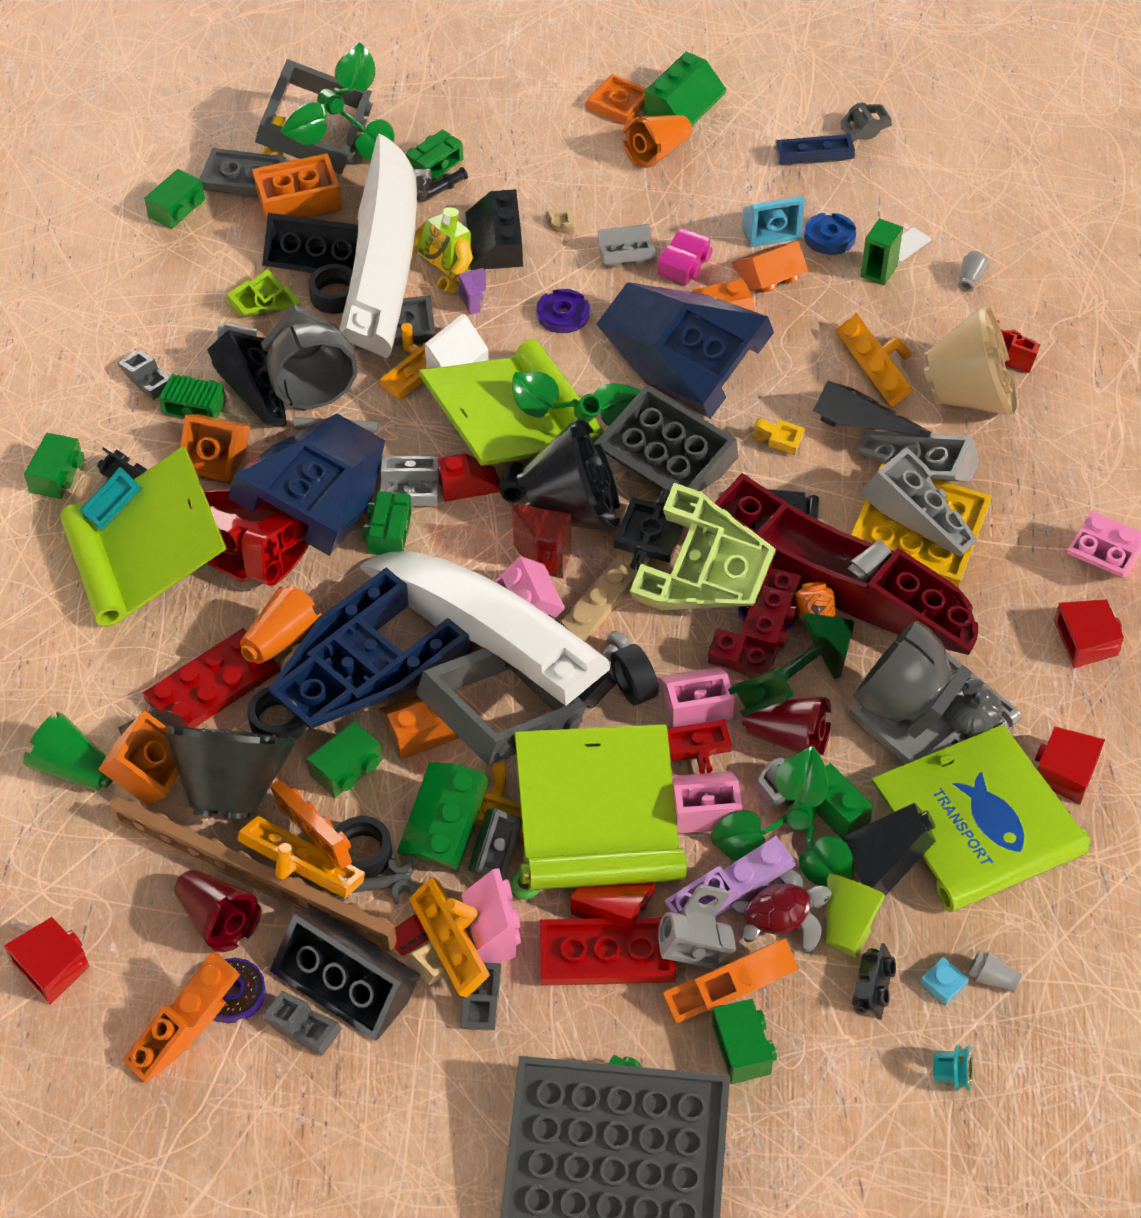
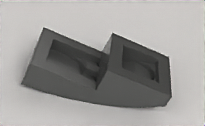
M140 349L118 362L121 370L147 396L154 400L161 395L170 375L158 368L153 357Z
M483 962L490 976L467 998L463 996L461 1028L495 1031L502 965L500 963Z
M284 991L280 992L262 1016L263 1020L270 1026L323 1056L342 1030L339 1022L313 1011L308 1002Z

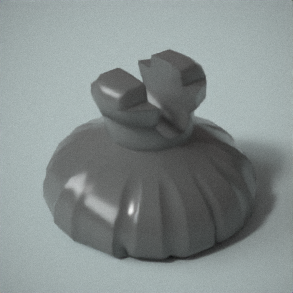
M972 678L966 681L943 714L946 721L954 729L965 734L977 735L993 729L1000 723V718H1002L1003 709L1001 701L979 679Z

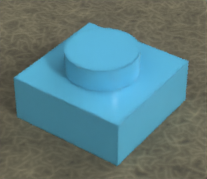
M943 957L921 978L920 985L946 1006L968 985L969 978Z

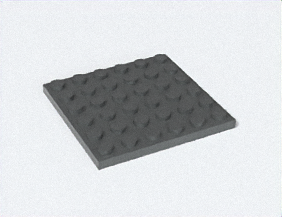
M519 1056L500 1218H720L730 1075Z

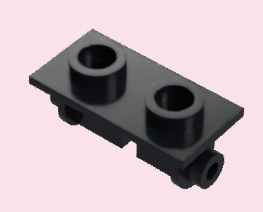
M102 448L108 454L97 465L102 475L110 478L120 467L135 479L147 471L146 468L137 462L134 466L128 463L130 458L116 449L112 453L106 448Z
M881 943L880 951L869 948L866 953H863L858 977L869 980V982H856L852 998L854 1011L865 1014L867 1010H873L878 1020H882L884 1007H887L889 1004V983L891 977H894L896 973L895 958L891 956L885 943Z

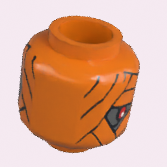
M825 582L802 584V589L798 590L795 594L796 615L799 620L802 621L801 615L804 613L835 616L834 591L826 587Z

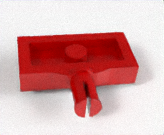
M725 719L667 729L670 761L697 759L700 774H704L705 769L706 773L712 772L713 769L709 756L732 751V743Z

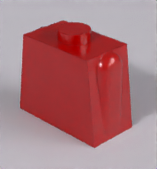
M1107 599L1061 602L1058 604L1054 622L1074 668L1119 655L1124 639L1122 625L1119 618H1115Z
M1055 726L1047 745L1040 744L1035 761L1039 762L1037 770L1053 792L1081 805L1105 739Z
M53 917L4 945L13 965L49 1004L54 1002L90 967L84 950L81 948L82 942L72 930L66 932Z

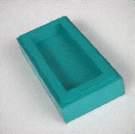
M119 467L82 506L80 511L103 531L143 488Z

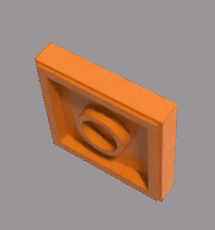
M611 74L585 100V108L626 124L627 121L634 118L644 108V91L647 88Z

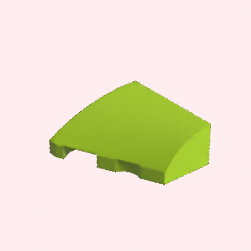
M269 269L253 280L243 282L229 292L226 298V303L243 317L290 309L293 304L300 306L302 303L287 285L282 286Z
M829 874L827 888L832 892V895L827 902L826 944L857 959L872 931L870 925L881 907L885 895L883 892L859 882Z

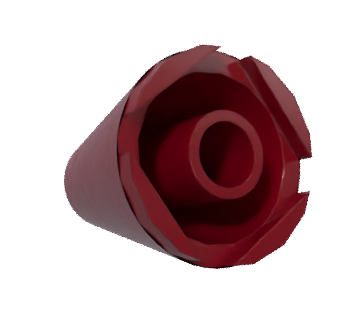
M827 697L788 699L742 717V726L746 727L748 734L795 753H800L808 747L814 746L817 752L823 755L831 730V722H826V712L831 713L830 700Z
M194 869L188 870L178 877L174 893L206 944L214 951L224 953L239 947L237 944L239 940L244 936L249 939L260 922L262 909L257 903V898L251 892Z

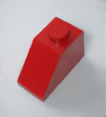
M466 453L437 458L439 482L444 502L499 492L500 484L495 467L491 465L481 466L475 457Z

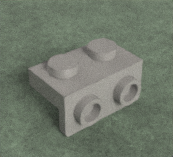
M648 224L598 230L599 256L604 265L608 264V266L617 267L623 265V262L633 261L637 264L649 262V259H656V248L651 241V231Z

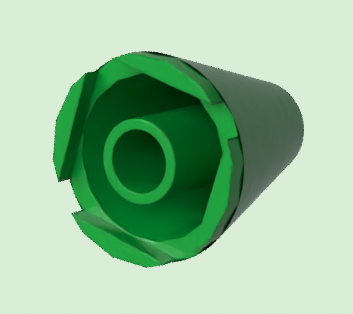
M58 711L56 712L57 718L53 715L47 717L29 742L34 747L31 754L25 751L23 756L24 765L30 769L96 791L102 787L108 788L113 780L98 770L106 755L66 715Z

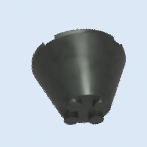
M166 726L165 730L189 805L194 808L193 814L213 816V814H218V811L226 812L225 818H250V813H254L295 745V738L285 737V739L276 738V735L211 728L198 729L186 726Z

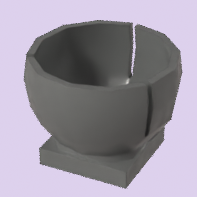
M295 304L291 306L261 342L263 350L268 352L266 361L271 388L287 405L290 404L291 407L313 409L332 404L349 391L357 376L358 371L353 346L339 331L337 325Z
M917 620L912 622L897 637L896 641L900 644L894 641L864 677L853 695L865 709L883 719L908 720L911 724L905 731L914 739L943 715L972 674L964 665L955 671L952 670L944 644L930 628Z

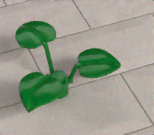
M357 42L351 50L341 57L336 65V81L346 89L338 90L334 88L333 91L330 89L320 91L317 96V102H307L292 113L281 130L283 135L303 145L318 143L327 130V124L323 119L327 118L328 112L333 115L340 113L362 131L355 139V147L358 153L368 160L372 159L378 134L385 136L394 143V130L387 121L374 119L365 128L343 110L344 100L340 94L351 93L354 88L359 91H365L371 86L375 78L374 60L363 44Z
M536 371L515 372L512 379V391L519 408L531 417H544L549 407L561 409L573 406L576 418H583L589 423L601 413L602 421L608 426L615 421L641 392V390L628 385L610 383L600 386L594 394L584 395L579 401L573 399L569 402L555 404L553 402L559 396V388L551 376Z
M810 746L786 759L775 773V784L779 793L788 800H795L785 815L766 828L760 829L761 822L757 814L748 810L735 811L722 818L715 826L711 835L713 844L726 856L737 861L766 843L763 835L768 834L783 823H788L793 829L806 830V843L810 849L805 850L800 855L799 865L808 880L818 886L827 887L829 874L855 881L853 855L843 840L834 836H823L815 844L813 842L812 831L814 825L811 822L817 814V806L825 800L829 789L824 762L814 746Z

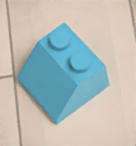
M804 196L743 207L742 227L750 247L801 239Z

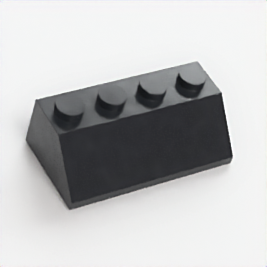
M268 213L262 266L312 273L318 268L330 264L345 265L353 269L358 225Z
M316 907L294 913L269 970L375 1041L381 1037L408 1004L421 975Z

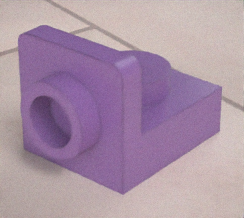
M483 268L459 274V294L469 314L480 312V301L483 300L482 291L486 290V272Z

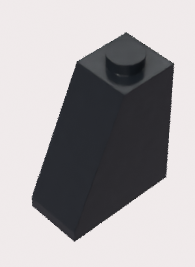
M912 803L844 835L846 843L852 852L853 861L862 884L883 892L886 896L936 842L932 829H935L936 826L927 810L923 812L915 803Z

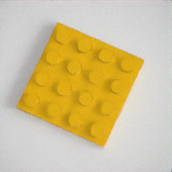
M881 463L878 470H880L885 464ZM931 479L937 489L944 490L947 495L945 501L951 510L959 512L977 539L989 509L992 495L937 479ZM867 499L851 533L852 536L873 544L879 539L892 550L900 548L958 588L975 546L974 543L960 557L881 513Z

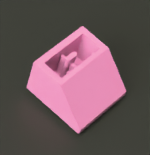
M1091 511L1070 545L1067 554L1119 577H1127L1141 554V531Z
M519 556L494 581L533 604L547 615L550 614L556 618L565 609L550 575L542 563Z
M714 667L659 677L661 691L672 728L724 719L725 721L733 720L735 697L734 694L730 695L728 691L731 687L729 677L721 668Z
M732 771L672 776L678 834L713 831L717 823L726 815L742 810L739 783Z
M497 868L491 870L461 894L462 902L474 907L478 911L477 918L467 928L472 943L485 963H498L517 958L516 945L521 944L518 930L520 928L518 912L516 908L512 909L510 901L512 899L511 887L508 879L502 881L500 870Z

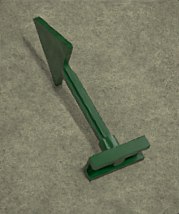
M812 613L802 614L801 619L813 640V644L782 668H774L734 684L728 689L730 695L737 693L745 708L740 711L742 717L792 697L794 693L787 680L819 655L822 656L833 678H840L854 628V621Z

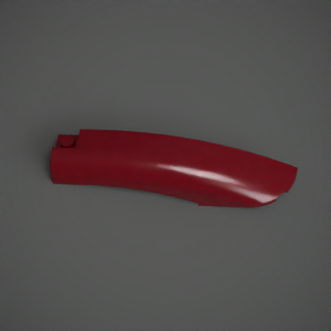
M741 473L714 502L722 510L724 509L744 527H748L775 548L772 568L801 575L800 589H802V584L825 582L826 587L834 591L835 608L846 614L898 635L912 622L917 620L931 629L944 644L946 650L969 655L977 641L978 622H975L972 614L973 606L968 598L949 580L900 548L896 550L890 549L891 552L879 571L871 580L865 583L852 575L848 567L852 564L850 562L852 559L872 546L873 543L847 534L813 518L790 505L745 474Z

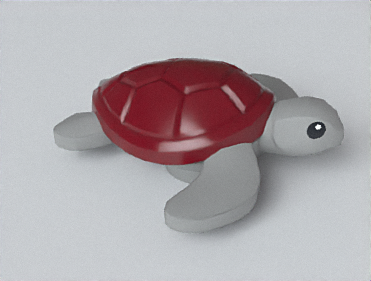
M790 869L777 877L783 884H776L763 889L750 902L743 900L733 902L732 909L739 916H744V920L748 923L744 927L745 942L756 940L760 931L783 935L791 933L800 927L803 932V950L809 952L816 948L822 931L820 922L809 912L810 908H820L829 901L832 892L825 886H816L808 891L802 888V877Z

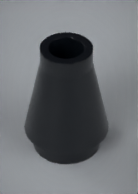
M513 461L507 465L506 472L499 485V492L503 499L512 503L521 501L526 495V492L521 490L517 480V475L523 473L524 469L523 465L519 462Z

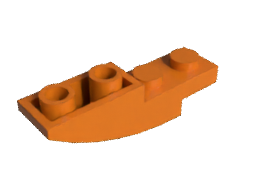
M783 938L725 963L723 966L669 988L662 993L675 1023L678 1024L766 986L799 970V967L786 938Z
M211 952L172 1005L162 1006L122 1061L144 1082H149L182 1054L212 1022L226 1004L222 998L240 976V973L221 955Z

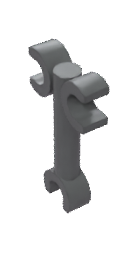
M410 855L406 856L407 864L402 868L395 866L394 858H389L388 865L391 875L364 878L363 883L352 893L392 888V897L395 904L399 903V894L403 891L409 892L412 896L416 892V886L411 882L410 876L414 870L412 857ZM331 892V893L336 897V899H338V900H340V901H342V902L349 897V896H347V897L344 899V898H342V897L336 895L335 893Z

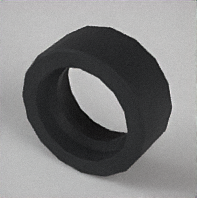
M330 264L318 268L311 274L308 280L311 303L316 309L329 314L344 312L349 288L339 294H326L320 290L327 285L336 283L350 287L353 269L345 265Z
M634 643L611 653L610 661L614 677L629 703L635 706L658 696L659 687L655 671L640 646Z
M270 686L254 694L248 703L247 709L252 733L276 735V738L282 739L290 737L295 738V740L302 736L307 726L296 716L288 723L279 726H269L262 723L259 717L263 711L271 706L282 704L269 693L268 689Z
M357 816L341 822L336 827L335 831L337 833L342 831L348 840L364 835L373 837L380 842L381 848L375 856L368 860H352L353 863L350 864L365 872L364 878L376 877L386 870L389 866V858H392L393 850L390 832L384 823L374 817Z

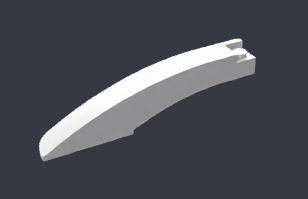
M378 134L357 216L359 223L356 254L339 331L350 343L388 358L393 348L413 251L417 212V183L414 170L406 155L391 140Z
M401 551L378 555L360 565L361 570L370 577H374L387 567L407 584L410 608L435 627L449 618L469 634L470 641L505 660L565 706L610 670V663L606 657L552 617L509 589L459 564L425 553Z

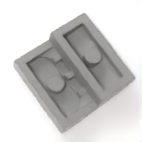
M383 456L380 491L392 492V494L396 492L408 493L411 496L412 506H438L439 472L437 458L439 456Z

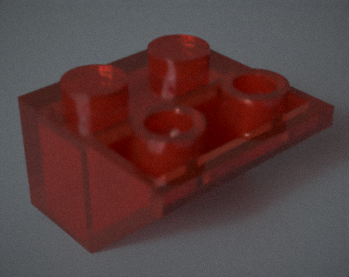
M513 504V541L515 548L522 557L544 564L550 576L563 579L572 552L571 514L534 508L529 505Z

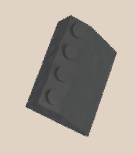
M648 385L641 390L594 443L595 445L601 443L606 455L657 487L665 488V492L667 489L671 491L674 483L702 491L721 478L739 457L736 438Z

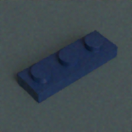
M851 134L776 140L775 143L779 165L854 159L855 148Z

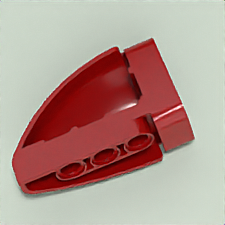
M230 489L203 490L226 546L225 551L207 562L208 565L240 582L252 579L268 586L276 585L295 568L309 547V544L304 542L309 528L308 525L266 501H263L252 513L227 499Z

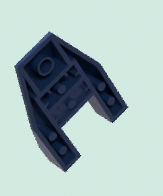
M386 567L318 618L268 691L303 724L312 729L418 687L424 670L470 654L469 634L447 618L402 653L377 632L379 628L409 606L407 584Z

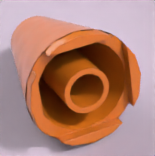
M683 115L635 117L627 121L623 128V133L626 132V140L623 141V147L633 164L649 168L687 141L692 134V125Z
M288 585L286 588H283V586L279 587L240 641L243 657L249 662L261 664L301 643L318 618L322 616L321 612L316 615L313 610L314 601L303 590L293 585Z

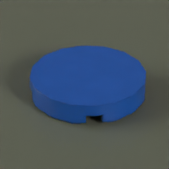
M819 213L807 221L804 239L806 244L816 252L827 255L842 254L850 250L855 244V224L844 215L832 213V215L825 216L826 213Z

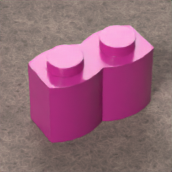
M681 228L658 260V275L684 285L689 284L692 279L698 277L702 264L708 262L711 258L713 248L710 247L711 238Z

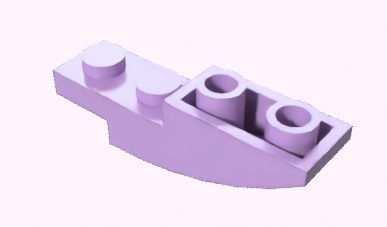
M775 836L725 869H722L719 865L664 900L672 913L681 914L683 907L699 885L725 889L728 891L729 897L715 917L732 910L733 902L737 900L748 902L760 891L769 887V882L790 870L796 864L778 837ZM706 895L701 897L699 902L711 904L717 897Z

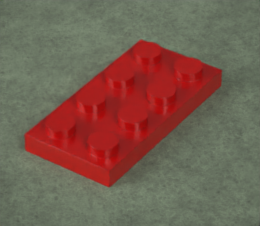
M242 628L144 691L143 695L149 705L169 726L195 728L279 673L280 668L273 658L257 664L249 662L243 657L240 641L247 631Z
M639 917L635 919L631 927L606 918L540 919L541 985L676 983L675 961L661 958L658 931L662 917Z

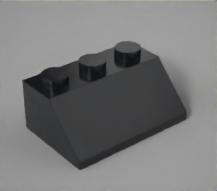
M516 189L490 191L465 212L466 225L471 233L470 247L473 259L470 263V269L523 267V247Z

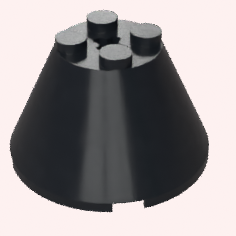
M574 419L523 469V473L517 475V480L521 490L526 492L529 501L526 502V510L531 519L537 518L541 523L613 531L618 529L621 524V518H616L615 509L620 508L619 496L601 443L594 444L590 436L591 433H594V430L585 419Z

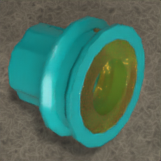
M956 1045L954 1051H935L933 1058L934 1081L938 1083H954L956 1091L961 1087L971 1091L973 1081V1052L971 1045H968L966 1048Z

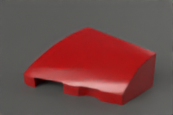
M1001 329L1010 359L1005 361V365L1030 373L1041 344L1023 336L1014 329Z
M656 883L578 887L570 897L571 915L583 919L606 918L631 927L640 909L645 910L656 889Z

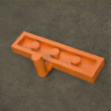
M281 779L270 786L279 810L310 839L311 844L320 848L341 870L353 863L348 852L351 844L342 831L337 833L326 816L321 818L310 801L305 803L294 786L289 788Z

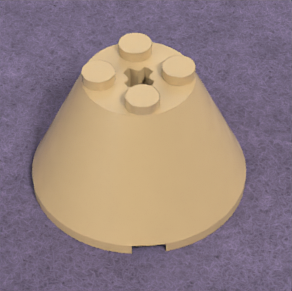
M988 304L983 305L930 350L924 352L927 367H924L925 377L928 384L933 383L934 385L933 397L936 405L945 404L1006 415L1016 414L1018 409L1014 376H1009L1005 366V361L1010 360L1005 341L991 308L987 309Z

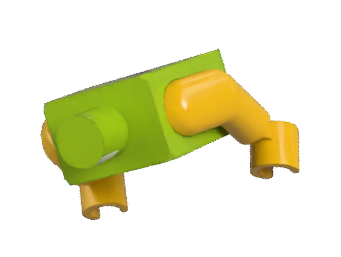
M450 207L445 208L443 214L428 218L415 231L411 259L414 256V248L417 246L416 252L447 275L441 276L438 279L437 287L445 292L454 293L458 289V282L456 280L459 278V274L469 270L473 256L470 247V230L458 222L459 211Z

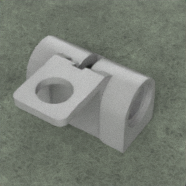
M699 885L683 907L681 914L666 912L663 915L658 931L661 958L713 969L723 966V964L730 960L736 951L732 927L729 924L716 922L715 919L716 914L729 897L727 890ZM706 895L717 897L711 904L699 902V899Z

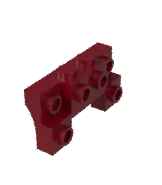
M771 561L755 604L749 608L741 633L737 634L717 628L708 651V663L734 670L748 678L772 670L779 648L784 649L787 642L788 631H785L787 623L793 624L796 616L797 606H794L795 594L801 586V575L772 568L773 562Z

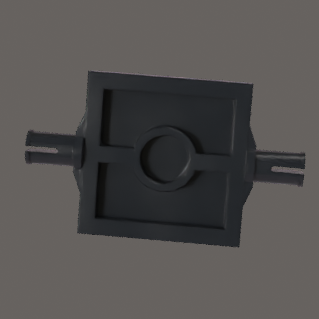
M665 488L660 489L656 501L631 498L614 539V548L634 554L630 563V567L635 570L637 565L638 571L640 564L644 563L646 557L668 563L672 560L685 526L666 520L663 508L670 493L669 489L666 490V493Z

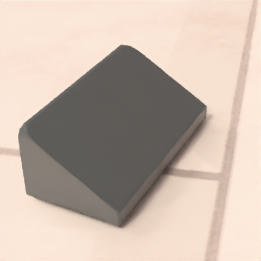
M496 808L486 810L468 871L486 875L491 870L499 868L502 881L505 880L522 825L520 817Z

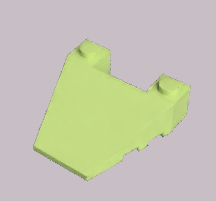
M674 483L663 511L666 520L688 527L689 531L671 574L640 564L630 589L633 600L659 610L754 606L775 554V548L748 527H744L731 514L718 507L702 492Z

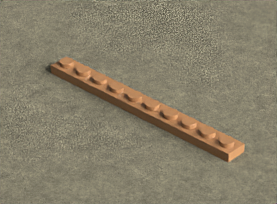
M116 796L109 805L114 821L117 824L301 911L316 907L385 951L391 952L397 943L395 926L388 919L382 916L374 917L364 912L355 903L349 902L347 904L342 902L327 890H317L308 886L303 879L297 876H288L280 880L275 875V866L269 863H259L244 851H234L227 848L214 837H209L208 839L198 834L192 827L186 824L182 826L176 824L161 812L153 813L144 809L140 803L133 799L127 801Z

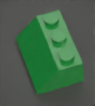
M685 51L644 91V114L647 116L683 115L693 126L726 93V88L707 60Z
M429 762L397 853L404 856L410 855L414 859L458 872L490 783L484 772L455 763Z

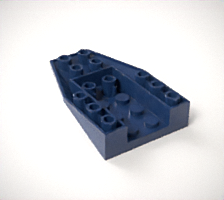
M631 282L626 283L596 323L598 328L646 384L709 419L712 418L726 399L722 386L747 352L752 350L759 354L774 333L770 320L766 315L705 294Z
M336 413L272 445L235 473L227 499L252 513L263 501H266L308 525L309 528L304 542L330 556L368 509L369 502L372 501L385 440Z

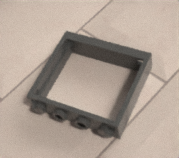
M286 59L260 122L255 142L298 159L328 153L334 172L342 175L346 163L350 165L352 163L355 152L351 151V149L356 150L355 139L359 135L357 133H362L354 124H351L343 148L339 149L321 141L313 145L300 144L281 133L283 127L274 124L289 84L319 94L323 89L333 91L334 88L338 90L346 88L340 86L336 78ZM354 88L351 93L340 94L345 105L357 109L354 119L365 127L367 119L363 117H369L373 102L369 101L372 91H359Z
M486 648L424 670L416 695L487 765L503 759L507 760L516 754L515 732L577 729L583 721L582 717L587 707L578 696L565 706L521 671ZM511 669L554 711L496 733L454 690Z

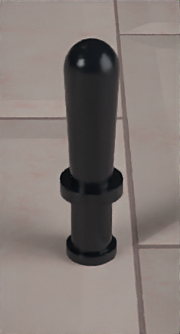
M461 167L453 174H445L443 179L420 189L417 193L418 200L425 202L447 188H454V184L463 179H468L466 170Z

